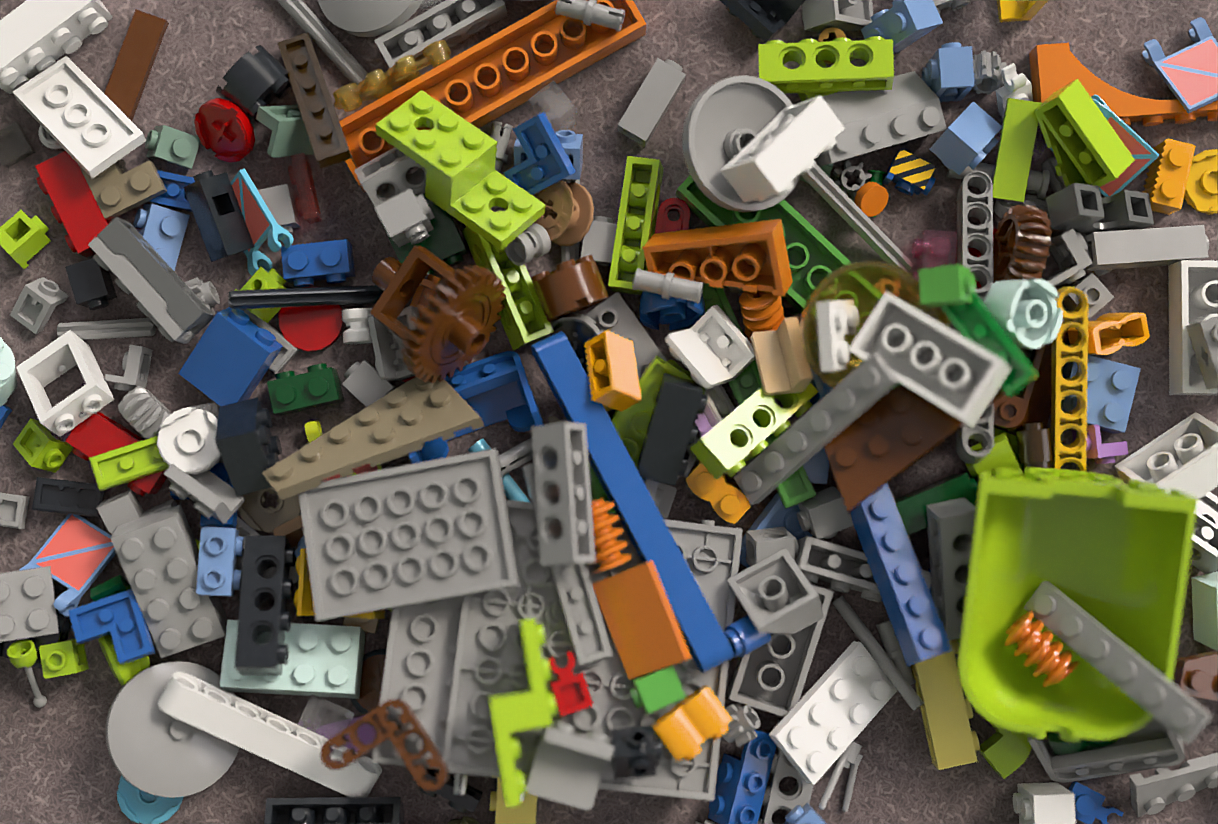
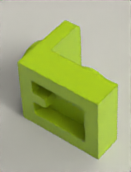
M30 418L13 443L31 467L54 473L59 470L73 449L67 442L55 439L39 420Z
M76 638L39 647L43 676L46 679L75 674L89 669L85 643H77Z

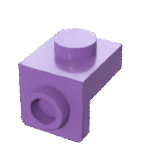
M1087 426L1086 459L1094 458L1095 464L1115 463V456L1128 454L1127 441L1102 444L1100 426ZM1072 429L1073 442L1077 436L1075 429Z

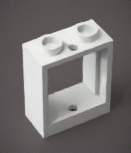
M71 330L16 367L40 423L59 437L71 431L75 426L114 400L89 344ZM78 365L86 385L52 407L44 387Z

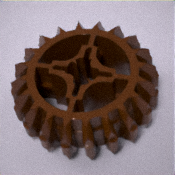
M1016 205L1015 207L1011 206L1008 212L1003 215L1002 221L998 223L997 232L994 233L993 283L1005 280L1041 278V272L1046 267L1045 262L1049 256L1048 250L1051 245L1050 236L1052 230L1049 228L1051 222L1047 212L1035 208V206Z

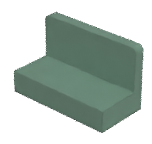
M298 105L264 106L258 108L256 119L272 130L267 151L268 155L274 158L314 154Z

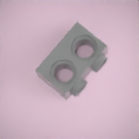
M395 147L355 169L361 185L375 207L410 188L415 195L425 193L426 169ZM418 167L415 173L406 174L410 168ZM389 183L386 189L377 190L381 184Z

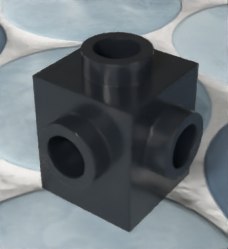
M652 726L611 729L610 744L614 746L611 763L614 779L655 776L657 761H662V746L660 739H654Z

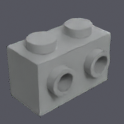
M411 188L374 207L390 238L398 247L409 242L412 245L418 244L430 236L428 232L434 229L429 220L435 217L422 194L416 197Z

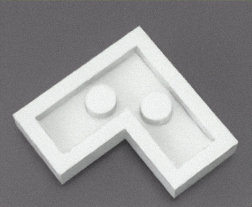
M854 299L816 302L821 372L847 369L846 362L849 360L850 352L848 350L849 346L844 340V334L856 333V326L859 323V313L857 307L854 306Z

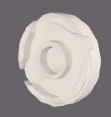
M187 407L173 412L163 421L157 438V446L162 459L169 466L174 464L187 474H199L210 470L221 459L215 443L218 419L212 413L196 408Z

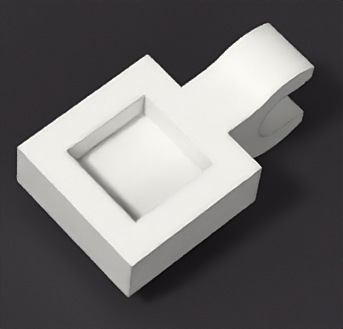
M1014 63L1001 70L1004 86L996 90L998 112L1002 118H1004L1007 98L1033 101L1031 82L1023 73L1017 74Z

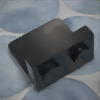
M720 0L730 14L743 21L749 27L751 33L761 38L765 43L783 30L805 2V0Z

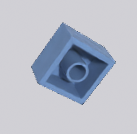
M1088 355L1087 426L1099 425L1101 431L1113 434L1125 433L1141 368ZM1070 361L1065 364L1062 374L1063 378H1071L1077 373L1078 367L1076 362ZM1068 395L1064 397L1061 401V409L1063 411L1073 410L1077 405L1076 396Z

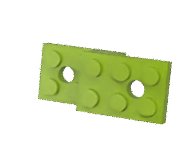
M424 91L418 92L376 124V134L426 169L425 197L498 249H504L545 214L546 205L495 170L497 141ZM424 126L430 128L431 130L419 131L416 128ZM498 206L506 211L494 212L490 208Z
M535 618L517 620L528 688L487 695L503 797L507 807L521 805L520 795L526 794L523 773L521 769H515L514 763L515 759H521L518 739L515 734L510 735V733L552 725L551 716H557L554 695L551 692L547 693L545 681L551 680L548 659L541 658L540 646L546 645L543 625L540 623L536 624Z

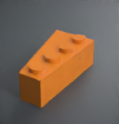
M781 219L655 233L643 246L648 272L663 275L670 272L675 274L674 277L710 284L709 287L723 288V286L742 288V291L756 293L759 290L772 292V295L785 296L793 282Z

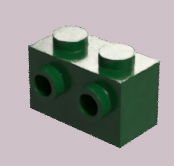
M326 363L307 367L308 372L295 375L294 370L275 374L276 380L267 382L273 413L282 416L343 402L344 397L338 370L332 367L327 368Z

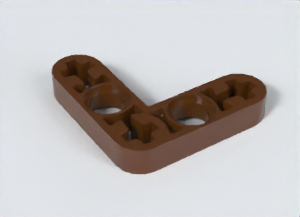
M391 699L384 702L329 739L321 749L320 757L322 763L329 769L339 770L351 765L390 739L421 788L436 790L442 787L449 778V769L446 762L410 705L402 699ZM391 706L394 709H402L403 713L399 718L404 726L410 722L413 725V728L403 731L399 737L396 731L402 729L396 720L391 722L388 720V716L391 714L389 709ZM363 724H369L375 730V738L370 744H364L358 738V730ZM410 734H416L422 739L423 747L418 754H411L405 748V740ZM350 741L359 750L358 753H355V749L350 748L341 755L344 760L343 762L339 759L332 760L330 756L334 752L333 745L339 748L345 746ZM428 752H430L432 757L426 759V762L431 768L438 767L440 773L437 775V783L433 779L429 781L425 779L424 775L428 773V770L424 763H420L418 766L414 763L415 760L424 757Z

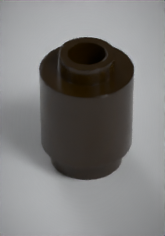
M1043 422L1022 424L1023 430L1016 431L1018 460L1019 463H1022L1023 471L1025 467L1050 468V461L1053 460L1050 428H1043Z

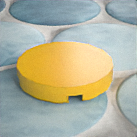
M1218 149L1204 150L1193 156L1184 195L1187 204L1196 211L1209 215L1218 214Z

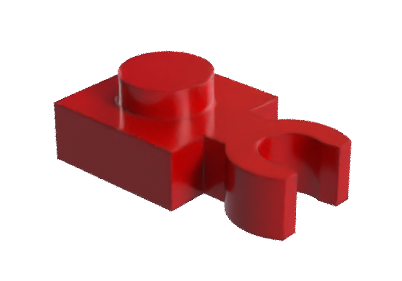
M571 651L565 652L568 662L563 668L556 666L553 656L548 657L550 669L559 678V680L550 682V686L560 717L594 706L584 673L573 674L575 658Z

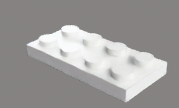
M67 56L12 91L16 100L92 179L146 142L143 132Z
M853 641L769 733V736L806 783L815 785L898 690L861 642Z

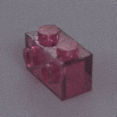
M923 230L917 235V239L913 240L912 258L916 259V271H913L911 275V291H915V300H920L919 269L956 265V231Z

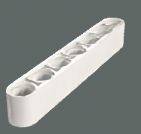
M175 672L172 675L158 701L159 708L168 715L348 797H367L382 773L380 765L372 762V759L366 756H362L351 765L339 770L327 768L322 763L320 755L322 746L329 740L328 738L184 672ZM333 745L334 752L330 755L331 759H339L343 762L344 760L341 755L349 750V748L345 746L336 748Z

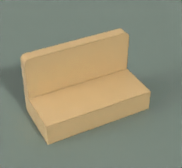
M784 318L777 330L753 332L750 338L764 394L768 396L803 392L813 379L798 318Z

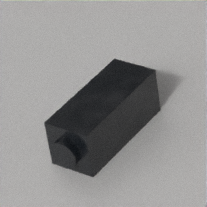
M212 170L193 176L195 182L183 188L211 262L255 247L227 172L214 175Z

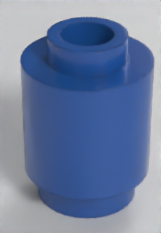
M748 615L726 626L724 629V634L734 654L733 658L736 656L743 657L765 645L771 639V633L758 632Z

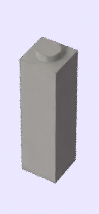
M1204 225L1093 232L1083 237L1088 246L1086 252L1093 263L1084 268V271L1168 266L1181 260H1203L1209 257V239L1205 235Z

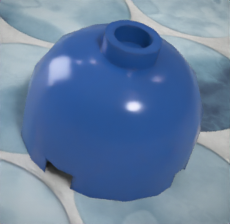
M643 291L639 308L640 322L646 327L659 330V324H670L669 330L690 328L701 318L699 316L705 314L703 293L700 302L696 303L670 297L669 300L663 299L660 294Z

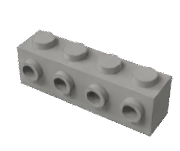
M618 292L585 314L596 322L594 325L598 327L599 331L610 330V333L614 332L615 335L619 334V337L623 336L624 339L628 338V341H633L638 379L656 355L665 362L667 361Z
M808 536L797 540L799 554L795 557V562L809 583L817 584L818 580L830 583L829 588L832 590L849 593V590L852 589L862 592L861 598L874 602L881 601V596L865 553ZM921 570L928 590H930L931 572Z

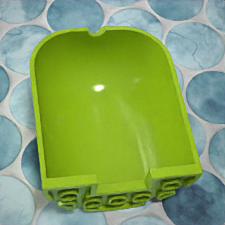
M1004 467L994 468L992 476H990L991 472L983 471L980 473L958 651V671L967 698L974 708L987 720L1005 729L1024 732L1025 735L1032 738H1045L1046 731L1060 732L1059 738L1062 740L1079 742L1081 738L1096 740L1118 738L1138 730L1154 716L1054 632H1052L1053 637L1050 643L1057 640L1061 641L1063 647L1060 653L1070 651L1073 654L1070 663L1079 661V664L1060 682L1048 687L1042 685L1047 677L1046 674L1037 677L1033 676L1037 667L1035 663L1027 667L1023 665L1028 656L1026 653L1017 657L1014 656V652L1018 647L1016 643L1007 647L1004 645L1008 634L1005 632L1017 619L1028 612L1024 607L1041 583L1049 581L1172 682L1198 498L1176 489H1170L1169 494H1167V490L1157 487V484L1130 479L1128 485L1122 484L1123 480L1113 478L1112 475L1093 472L1025 467L1024 474H1018L1017 469ZM1033 616L1030 623L1037 621L1038 619ZM1043 624L1041 632L1050 630Z

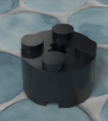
M262 45L255 47L258 53L254 56L249 51L244 54L224 75L223 79L227 82L224 89L219 85L216 89V93L220 97L240 107L249 120L254 119L257 123L259 122L256 119L259 107L267 106L276 96L282 99L292 89L288 70Z

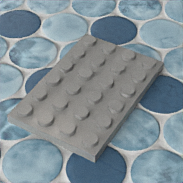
M497 449L326 480L316 488L299 493L316 621L519 585Z

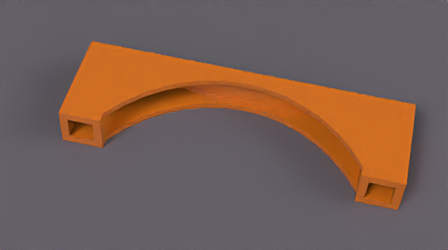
M1069 43L1036 45L1029 52L1033 102L1043 103L1054 92L1078 78L1090 97L1098 95L1128 126H1131V122L1143 121V126H1155L1162 124L1163 119H1175L1176 124L1194 122L1196 117L1207 116L1208 121H1218V100L1191 113H1187L1178 99L1155 100L1142 98L1110 86L1080 63L1070 51Z

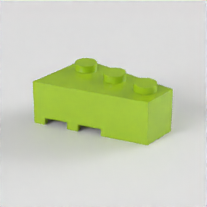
M1078 78L1054 92L1034 110L1047 147L1053 149L1058 164L1055 166L1057 175L1063 177L1066 187L1073 183L1101 187L1117 179L1135 160Z

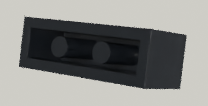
M663 373L637 463V471L641 477L673 486L676 485L678 476L684 477L689 458L684 456L687 445H694L698 432V427L694 426L697 414L703 415L708 397L703 394V386H700L695 381Z

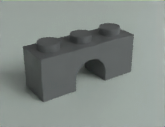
M1073 183L1046 198L1051 229L1067 231L1073 229L1075 232L1091 234L1093 232L1144 229L1154 224L1149 194L1145 192L1122 190L1115 195L1101 198L1099 186Z

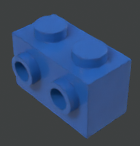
M347 239L291 245L289 248L281 246L284 279L291 284L294 283V287L313 286L314 281L326 280L328 284L346 282V277H355L352 244Z

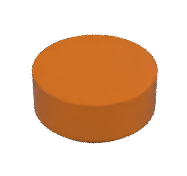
M868 182L859 188L855 195L854 203L867 216L873 217L881 213L886 207L888 192L878 183Z

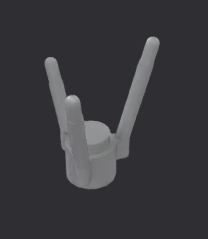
M853 741L835 761L837 764L818 806L820 810L825 809L843 767L848 769L851 764L842 806L843 812L848 811L858 765L863 757L859 754L862 746Z

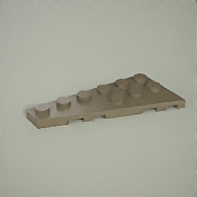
M415 376L314 441L306 444L287 458L276 463L262 474L278 497L283 500L320 486L323 479L340 474L341 478L354 474L353 469L367 463H370L371 467L422 449L425 442L442 437L443 441L455 437V431L469 426L475 430L484 427L481 417L445 379L442 382L436 379L434 383L429 381L425 383Z

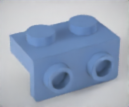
M144 204L143 208H139L135 215L134 227L137 228V231L175 271L190 215L155 204Z
M201 528L197 594L234 597L235 590L241 589L242 570H236L237 556L243 557L244 537L239 536V530L236 528Z

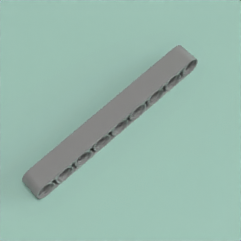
M977 170L965 176L957 192V264L969 268L970 273H973L975 279L980 282L982 288L975 289V292L984 303L986 295L993 284V184L988 174ZM973 186L978 188L981 194H972L968 190V187ZM968 217L977 218L981 225H972L968 221ZM968 248H976L980 251L982 257H973L969 254ZM994 403L986 407L982 413V419H978L973 428L966 424L956 430L957 455L965 463H979L993 448ZM975 439L979 441L982 445V452L977 453L970 450L967 440Z

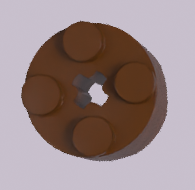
M592 254L577 260L570 259L556 265V270L552 272L544 271L531 277L548 322L560 319L576 311H582L609 298Z

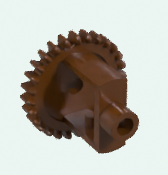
M414 246L403 264L394 257L383 259L376 266L372 274V282L384 292L370 314L402 339V344L405 347L401 350L403 363L412 374L425 383L427 381L434 383L436 379L442 382L446 375L449 378L453 377L455 369L462 371L465 361L471 363L473 356L478 353L480 354L485 345L490 341V333L497 329L493 324L501 320L502 316L498 313L505 308V305L502 303L506 298V294L503 293L506 289L502 285L503 281L487 268L474 265L472 267L465 266L463 271L454 270L422 246ZM432 267L442 275L439 282L435 284L438 295L436 297L429 294L425 295L429 301V306L417 305V309L421 312L422 316L420 318L410 317V321L416 326V328L410 329L397 320V318Z

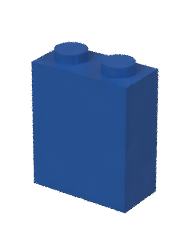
M226 308L217 312L178 374L219 406L245 401L250 398L283 346L276 341L275 336L270 331L259 328L251 322L250 317L244 311Z

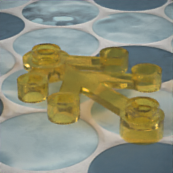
M439 40L426 46L422 50L424 59L416 62L413 55L404 56L397 60L395 65L385 74L381 69L366 75L359 85L351 83L339 88L333 93L335 108L338 110L344 109L345 112L353 111L362 105V101L378 100L393 91L392 87L405 85L421 76L422 74L418 70L429 65L435 68L451 59V51L446 41Z

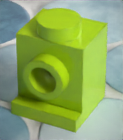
M20 210L0 227V246L25 270L29 266L26 262L51 241L45 235L50 229L36 215L30 219Z
M260 267L241 290L288 288L284 286L287 282L284 276L277 270L271 268L268 272L263 267ZM282 307L248 310L268 323Z

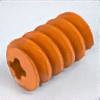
M757 290L756 293L745 291L739 297L741 315L744 317L743 325L746 327L745 334L751 344L750 337L753 332L777 330L785 318L781 296L772 295V292Z
M603 498L591 502L595 562L588 564L599 565V568L592 574L620 566L632 558L631 554L620 553L628 544L627 541L616 540V537L624 531L623 528L612 527V524L619 519V515L607 513L615 506V503L604 501Z
M1028 611L1007 629L1005 633L1008 634L1004 645L1007 647L1016 643L1018 647L1014 652V656L1017 657L1026 653L1028 656L1023 665L1027 667L1035 663L1037 667L1033 676L1037 677L1046 674L1047 677L1042 685L1048 687L1052 684H1057L1077 667L1079 661L1070 663L1073 654L1070 651L1060 653L1063 643L1059 640L1050 643L1053 633L1050 630L1041 632L1044 623L1040 620L1030 623L1034 613Z

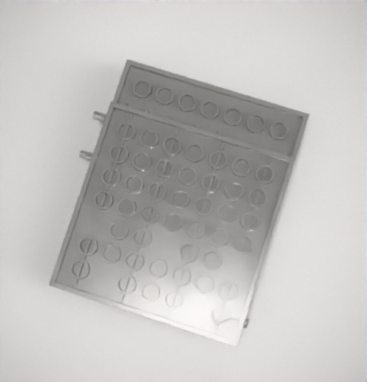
M506 500L519 581L518 586L392 609L380 705L391 699H402L410 705L446 762L449 772L456 773L453 791L456 795H458L461 773L463 775L460 795L465 794L468 774L500 778L487 695L528 688L517 621L519 619L535 618L536 624L540 623L543 625L545 642H547L548 649H540L541 658L548 659V657L553 656L556 666L563 668L568 662L565 652H572L575 658L573 674L584 673L594 705L562 717L559 716L556 706L557 716H551L552 725L550 726H553L554 721L574 726V733L586 736L588 730L608 736L607 742L610 743L611 729L650 726L682 701L679 700L649 714L645 713L642 707L636 709L629 693V689L634 688L633 684L627 676L599 603L598 606L612 656L578 665L568 627H553L546 620V609L554 601L549 611L551 621L555 624H566L562 606L557 604L560 599L556 587H532V592L525 593V581L530 585L536 586L544 583L546 580H554L550 566H541L538 523L533 505L530 502ZM619 519L612 524V527L623 528L624 532L617 536L616 540L627 541L628 544L620 553L631 554L632 558L625 564L594 574L592 573L599 568V565L586 563L592 583L643 564ZM663 519L724 632L725 627L733 623L736 595L728 584L727 579L738 574L743 529L714 526L715 521L702 520L701 524ZM530 580H541V581H539V582H532V581H530ZM532 596V616L525 614V607H527L525 597ZM551 641H571V647L551 648ZM692 656L686 661L673 665L686 697L705 684L709 686L724 707L729 660L705 673L699 670ZM550 669L551 680L545 681L547 693L551 692L553 694L550 682L559 680V678ZM392 706L389 708L391 714L388 716V720L390 722L396 720L402 728L396 731L398 737L403 731L413 728L411 722L406 726L401 722L399 718L403 713L401 708L394 709ZM543 727L510 733V735L515 734L518 739L521 759H515L514 763L515 769H521L523 773L525 788ZM653 730L654 739L659 740L660 738ZM410 734L405 740L406 750L411 754H418L423 747L422 739L416 734ZM710 737L699 745L702 751L687 762L683 758L677 762L661 741L662 761H657L655 776L614 779L611 760L606 759L598 786L599 789L714 801L720 738L713 741ZM390 739L374 748L372 762L406 766ZM430 752L414 761L416 766L424 763L426 768L439 770L438 767L431 768L426 762V759L432 757ZM520 795L521 802L525 800V795Z

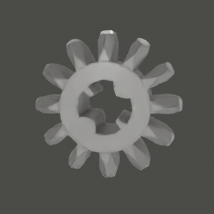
M137 386L132 391L130 390L118 405L122 417L147 439L158 436L163 421L171 415L170 411L156 396L141 386Z

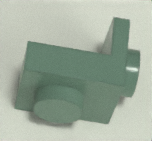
M166 125L156 126L154 130L149 131L146 138L145 148L148 149L147 157L192 169L200 139L197 136Z

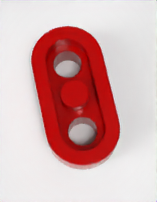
M669 198L662 202L658 209L655 233L688 230L690 209L686 202L679 198ZM675 210L679 213L680 218L677 221H670L667 217L668 212Z

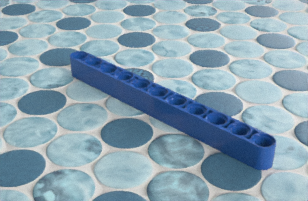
M560 331L531 345V351L567 421L570 423L586 424L588 461L609 501L615 503L613 509L619 515V520L641 562L653 561L688 651L695 664L702 673H705L733 658L732 648L605 408L602 404L591 400L593 396L590 394L592 389L589 388L591 383L588 382L589 378L567 337Z

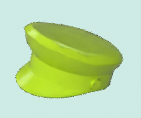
M111 634L99 638V644L113 675L122 686L133 676L149 668V656L123 665L120 664Z

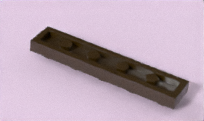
M308 32L277 42L284 65L289 72L288 76L320 169L351 159L352 156Z

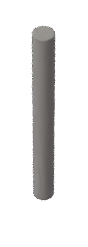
M841 596L832 603L911 709L914 711L923 705L924 702L845 598Z

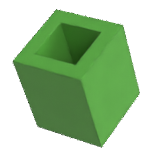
M956 264L919 269L920 304L936 308L972 303V293H975L976 283L973 273H970L969 268Z
M673 665L631 679L634 687L629 689L632 701L636 709L642 707L643 711L647 714L686 698Z

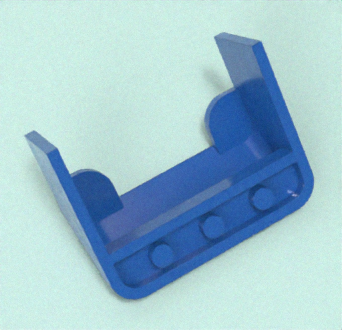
M505 351L463 366L462 371L455 369L453 377L449 378L446 375L444 378L481 417L484 427L508 419L511 428L518 432L530 431L532 427L544 425L524 366L516 352ZM469 426L467 428L455 431V437L451 439L479 430L481 428L473 430L472 427ZM442 437L425 442L422 449L409 453L412 464L446 458L449 453L448 440L443 441Z

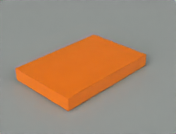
M652 560L592 583L596 598L629 680L691 658Z

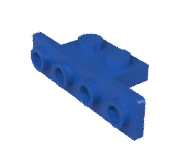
M754 730L758 737L744 744L741 758L731 754H723L722 762L717 769L714 801L709 802V819L718 824L758 823L777 747L776 743L769 736V732Z

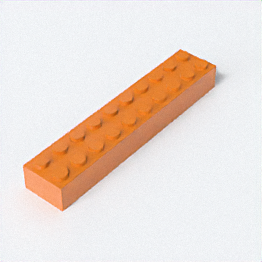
M555 0L342 119L340 124L352 156L351 159L345 162L360 188L366 192L356 175L355 169L394 148V146L376 134V124L418 92L424 91L476 128H480L646 35V22L634 1L597 0L598 4L625 10L623 24H620L622 28L620 31H616V29L593 23L591 26L584 25L582 20L556 15L555 10L558 0ZM424 126L416 128L419 131L431 130L430 128Z

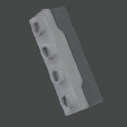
M116 217L98 234V237H95L88 244L96 253L93 256L95 261L107 271L111 270L117 276L115 279L116 284L127 294L132 293L139 300L136 304L137 307L147 317H154L160 324L158 330L169 341L173 342L175 340L187 344L195 337V334L197 335L215 317L130 222Z

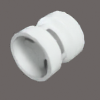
M372 308L342 310V321L348 327L343 332L344 344L372 343L369 336L368 316L371 315Z

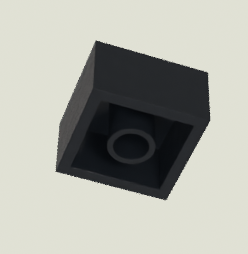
M258 397L219 407L215 443L237 496L271 488L262 473L280 462L278 455L282 454L280 440L277 435L272 436L270 427H272L270 413L267 408L262 409Z

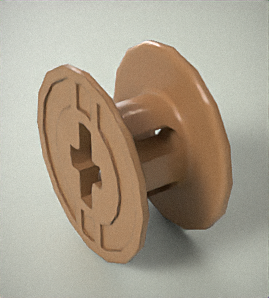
M560 180L532 195L546 205L545 214L534 223L544 227L550 237V241L559 246H572L580 242L588 233L593 221L594 205L590 193L584 186L576 182L566 183Z

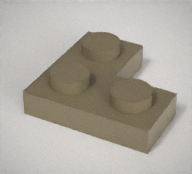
M150 160L123 174L116 162L93 179L79 165L104 218L108 221L167 192L154 163Z

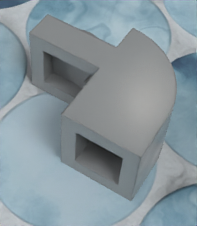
M129 489L102 501L97 510L105 526L113 534L119 525L177 506V503L172 498L144 511L135 492Z

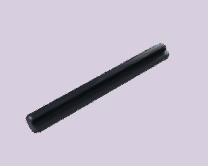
M376 285L237 290L228 293V304L231 309L377 303L384 291Z

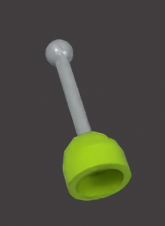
M28 639L18 640L7 649L9 660L16 668L25 669L35 696L33 704L38 708H42L46 705L47 699L44 695H41L31 668L37 660L35 644Z

